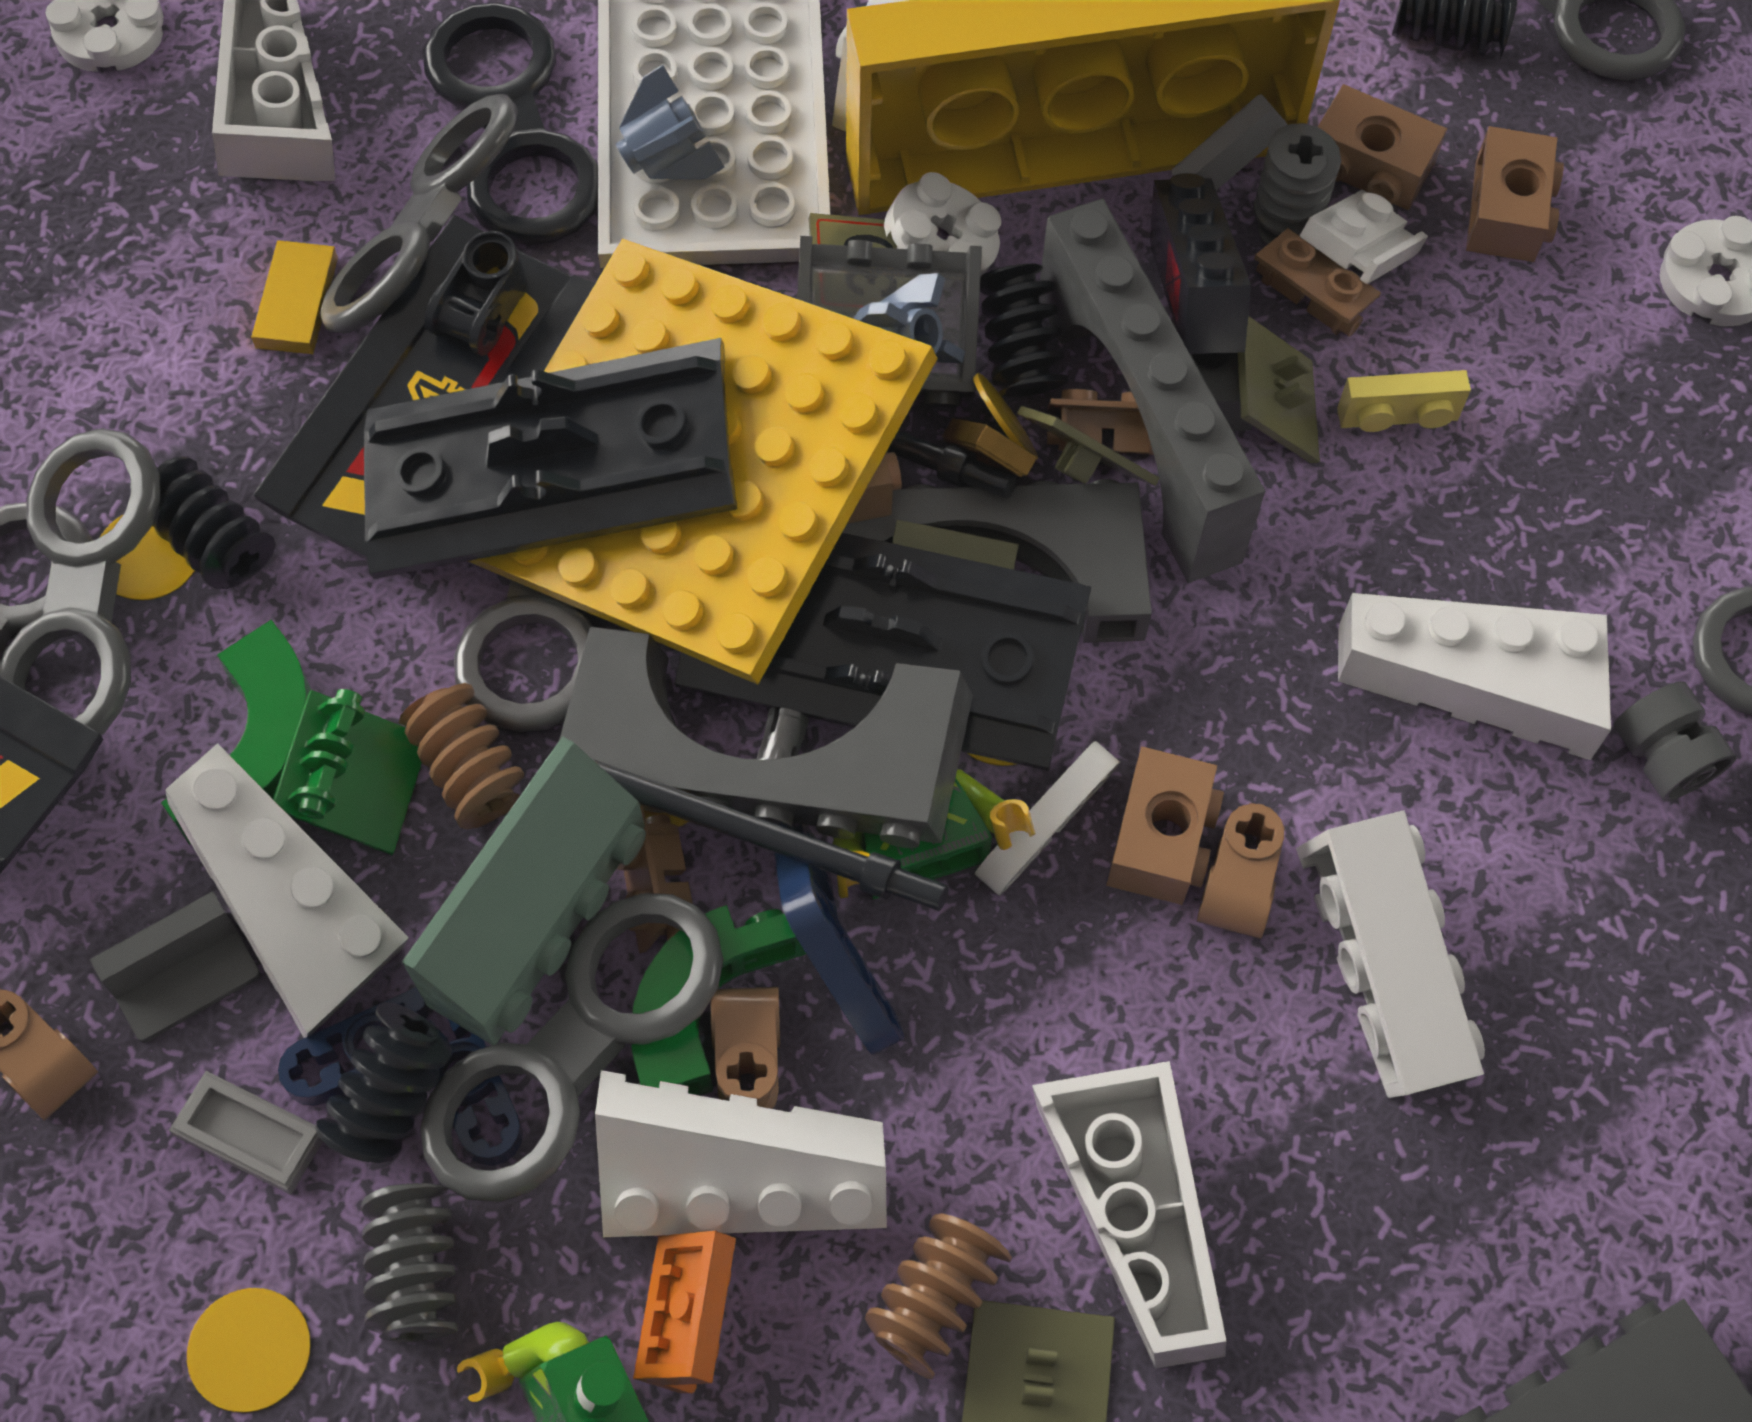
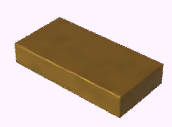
M952 418L942 435L945 438L944 441L948 444L974 452L977 461L1016 476H1027L1037 459V456L985 424Z

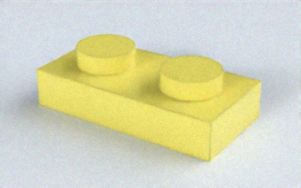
M1467 370L1349 377L1337 407L1341 428L1360 427L1361 430L1366 432H1378L1392 425L1419 423L1424 428H1438L1447 425L1451 421H1458L1471 391Z

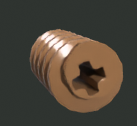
M468 683L441 688L417 699L404 710L399 719V724L406 726L405 734L410 744L418 747L417 754L423 765L431 768L429 774L434 785L443 789L442 797L447 807L456 810L454 817L459 827L463 829L479 828L508 813L520 797L512 789L524 778V772L521 767L514 766L500 770L512 756L508 746L501 745L488 749L499 737V730L496 725L489 724L475 728L483 722L487 716V711L482 704L465 706L475 695L472 685Z
M943 1213L933 1215L929 1222V1228L934 1238L920 1237L914 1243L913 1251L920 1262L905 1260L899 1265L897 1273L904 1286L892 1283L886 1284L883 1288L881 1297L889 1310L874 1307L870 1308L865 1316V1321L875 1335L877 1342L899 1362L926 1379H933L935 1376L934 1371L923 1358L926 1351L946 1357L951 1352V1348L939 1334L942 1327L964 1333L967 1328L966 1323L955 1310L958 1303L980 1309L983 1304L981 1298L971 1287L973 1281L977 1280L993 1286L998 1282L997 1275L986 1263L989 1257L1009 1263L1012 1260L1008 1250L985 1230L971 1222Z

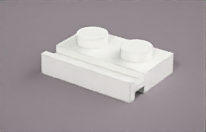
M1361 190L1311 216L1300 237L1344 269L1353 265L1364 272L1360 280L1365 284H1369L1413 258L1421 250L1428 235L1422 231L1416 235L1409 233L1404 229L1408 221L1393 211V206L1389 201L1380 195L1366 193L1364 190Z

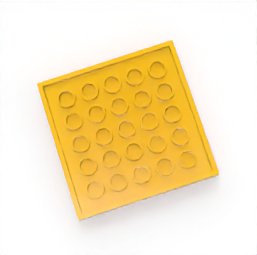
M622 238L544 371L550 373L722 338L725 348L724 383L730 459L737 509L468 562L632 632L650 634L658 643L758 685L938 358L932 346Z

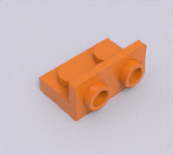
M718 1231L658 1236L633 1379L681 1394L694 1393L697 1384H712L716 1359L719 1353V1340L727 1291L731 1280V1267L736 1238Z

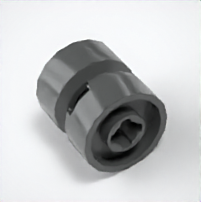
M1682 681L1668 684L1640 699L1625 710L1613 724L1614 729L1632 756L1646 757L1647 762L1643 768L1644 774L1663 802L1676 800L1703 787L1725 772L1737 759L1736 754L1716 726H1703L1702 721L1706 715L1705 709L1687 683Z

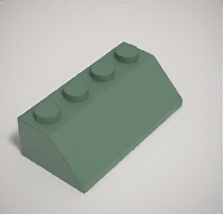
M562 736L402 961L429 1008L491 1045H496L505 1031L512 1033L522 1024L532 1005L533 998L530 994L544 974L551 976L561 967L571 947L570 936L583 918L590 920L597 914L609 891L607 882L620 863L628 865L633 861L646 837L639 801L571 740Z

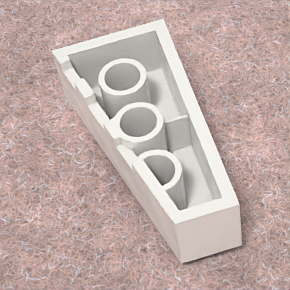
M224 0L212 129L219 176L299 181H335L332 138L328 123H326L318 82H316L311 62V53L307 36L304 33L297 0Z
M1360 593L1351 594L1339 624V682L1416 706L1419 703H1424L1452 712L1451 717L1473 724L1478 720L1513 731L1512 736L1537 744L1539 740L1568 748L1569 754L1588 760L1592 759L1610 733L1611 711L1607 615Z
M218 743L165 789L169 807L209 876L216 884L239 928L252 946L263 965L264 971L292 1015L293 1021L303 1038L312 1035L405 947L409 937Z
M1405 810L1328 829L1297 847L1296 851L1303 869L1316 866L1321 879L1320 894L1315 895L1314 899L1322 921H1329L1333 928L1339 929L1343 941L1339 944V955L1337 957L1343 978L1353 993L1363 992L1367 1005L1360 1006L1357 1015L1388 1098L1409 1095L1483 1075L1484 1072L1480 1062L1485 1056L1483 1038L1475 1022L1467 1019L1460 996L1465 989L1463 972L1456 957L1447 953L1441 933V928L1445 925L1443 906L1437 893L1433 889L1428 890L1421 866L1425 861L1424 843L1418 829L1414 825H1409Z
M1170 1061L1032 1085L1037 1109L1154 1367L1161 1368L1226 1357L1227 1341Z
M601 1070L595 1120L603 1237L659 1236L706 1231L750 1233L887 1228L883 1122L794 1106L791 1112L759 1107L755 1098L730 1094L729 1101L688 1094V1086L660 1081L659 1088L628 1083L625 1082V1074Z

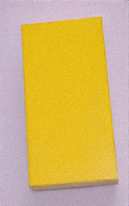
M277 240L251 336L256 349L314 355L322 323L320 316L322 303L326 292L332 284L338 260L335 246Z

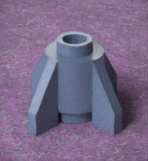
M663 64L643 76L619 126L624 139L617 142L616 146L633 174L643 169L650 179L705 180L725 168L710 141L696 148L695 143L705 138L706 135L696 118L695 112L690 104H687L683 96H680L671 103L667 99L679 92Z
M938 273L918 275L882 301L872 302L860 308L854 319L932 346L938 358L936 362H963L965 351L948 340H942L943 329L941 321L932 309L927 308L938 307L946 278Z

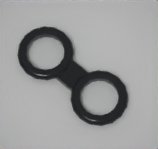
M498 2L474 4L451 13L432 30L423 50L424 72L437 95L458 108L466 109L472 103L486 96L504 94L509 96L518 108L516 126L508 142L493 162L466 186L468 206L482 227L488 231L504 233L513 242L520 244L553 243L577 232L594 215L598 205V164L585 146L568 135L545 130L534 97L548 84L556 65L555 45L552 36L541 20L516 6ZM497 28L514 32L525 39L533 50L528 67L516 79L497 86L481 87L465 83L454 76L447 66V58L452 47L464 36L478 30ZM541 155L558 159L569 166L579 179V185L574 198L563 209L546 217L523 218L510 215L498 207L490 195V188L495 176L507 164L522 157Z

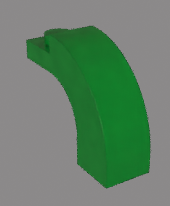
M270 620L217 654L229 680L247 702L248 709L244 733L230 756L273 799L308 693L312 689L293 648L275 623ZM166 798L160 803L190 845L189 839L169 807Z
M727 905L705 913L717 929L724 959L718 989L730 980L743 974L806 955V952L793 933L785 914L780 909H771L757 913L745 922V926L738 928L734 927ZM679 930L672 936L648 966L639 984L632 1014H642L661 1008L679 994L690 977L694 956L690 939L683 931ZM702 1015L675 1036L646 1045L631 1044L640 1085L659 1088L660 1081L688 1086V1094L701 1096L713 1092L710 1071L698 1037Z

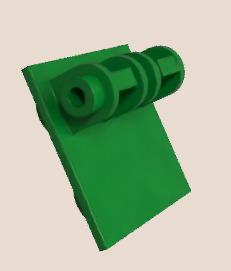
M338 689L335 698H331L310 690L273 800L292 818L384 853L394 854L422 764L417 754L418 747L410 744L405 734L406 727L366 712L360 706L363 698L357 692L348 689Z

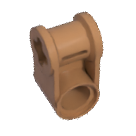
M1249 803L1238 807L1230 814L1218 844L1214 864L1211 865L1201 899L1203 902L1200 904L1196 922L1258 939L1262 938L1276 887L1274 878L1284 841L1283 823L1273 809L1262 804ZM1245 834L1257 837V849L1245 847Z
M778 987L718 989L711 999L712 1048L715 1050L718 1097L729 1101L730 1094L755 1098L759 1107L773 1109L777 1103L779 1093L777 1048H780ZM747 1073L754 1074V1090H741V1075Z
M0 989V1025L7 1022L14 1027L5 1036L0 1033V1072L3 1074L1 1077L45 1121L89 1082L98 1071L58 1029L55 1028L53 1030L20 996L12 991Z

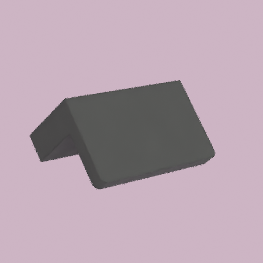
M213 891L90 959L101 982L116 998L135 1036L142 1043L152 1040L259 979L261 975L234 924Z

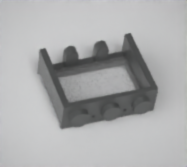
M800 236L797 299L853 319L860 308L872 302L882 301L920 274L938 273L946 278L938 307L927 308L932 309L941 321L943 329L942 340H948L965 351L962 363L935 362L918 394L924 395V405L938 407H959L960 397L972 396L975 390L973 376L976 371L982 246L970 245L967 253L933 251L932 245L920 243L909 244L908 249L872 247L873 242L866 240H850L848 246L812 244L813 236Z

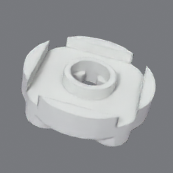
M54 0L46 9V17L58 51L69 63L86 71L98 72L97 67L106 68L110 66H115L117 71L131 68L147 59L157 49L163 36L162 25L164 16L159 0ZM108 16L116 17L117 25L112 28L106 24L97 27V22L100 19Z
M929 172L924 174L918 182L908 184L899 192L886 214L884 229L886 237L891 231L892 239L897 245L896 249H908L909 244L920 243L932 245L933 251L967 253L970 245L982 246V276L997 257L1000 247L997 230L1000 228L1002 221L1000 214L992 205L981 202L966 189L949 182L945 176ZM938 227L949 233L950 236L946 240L936 235ZM945 280L943 288H950L954 280Z
M1731 216L1724 221L1718 219L1698 221L1684 227L1673 236L1664 253V260L1660 268V281L1666 295L1679 310L1689 316H1692L1695 312L1702 317L1712 319L1710 324L1718 326H1738L1752 321V222L1741 216ZM1713 264H1718L1728 268L1732 274L1729 277L1730 281H1725L1724 277L1720 274L1711 276L1708 271Z

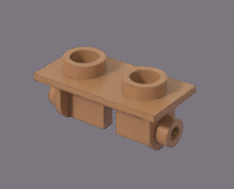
M1289 228L1266 245L1254 257L1259 262L1256 272L1263 276L1262 283L1264 285H1270L1296 304L1305 295L1311 298L1306 311L1330 327L1331 332L1335 335L1343 332L1349 337L1352 336L1363 321V317L1359 314L1379 298L1381 294L1380 291L1370 284H1365L1361 281L1357 274L1344 269Z
M1067 389L1062 390L1061 399H1050L1047 412H1060V420L1101 444L1102 430H1113V451L1117 453L1154 455L1143 418L1132 392L1122 393L1121 401L1097 400V391ZM1047 432V444L1058 445V450L1063 451L1067 443Z
M640 806L645 824L644 830L646 831L644 843L630 864L623 865L620 863L617 868L624 871L628 892L626 898L641 893L673 894L693 904L689 882L666 883L665 876L682 875L686 871L678 826L671 824L670 817L665 814L645 818L644 808ZM645 923L629 929L630 931H635L639 953L647 952L659 936L666 935L668 941L679 931V929L669 924Z

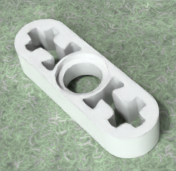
M1094 741L1029 810L1036 834L1029 837V834L1025 831L1010 833L1012 847L1007 850H1001L997 845L979 866L975 875L997 895L1001 896L1053 840L1052 835L1055 832H1060L1107 781L1120 764V761L1097 741Z

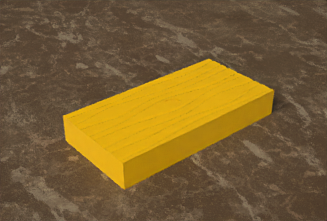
M907 0L847 9L846 163L858 215L888 211L904 187L918 182L924 174L929 172L939 173L945 176L949 182L966 189L977 198L1173 170L1186 156L1260 94L1268 100L1288 125L1307 124L1340 0ZM1268 147L1265 148L1255 158L1265 157L1267 155Z

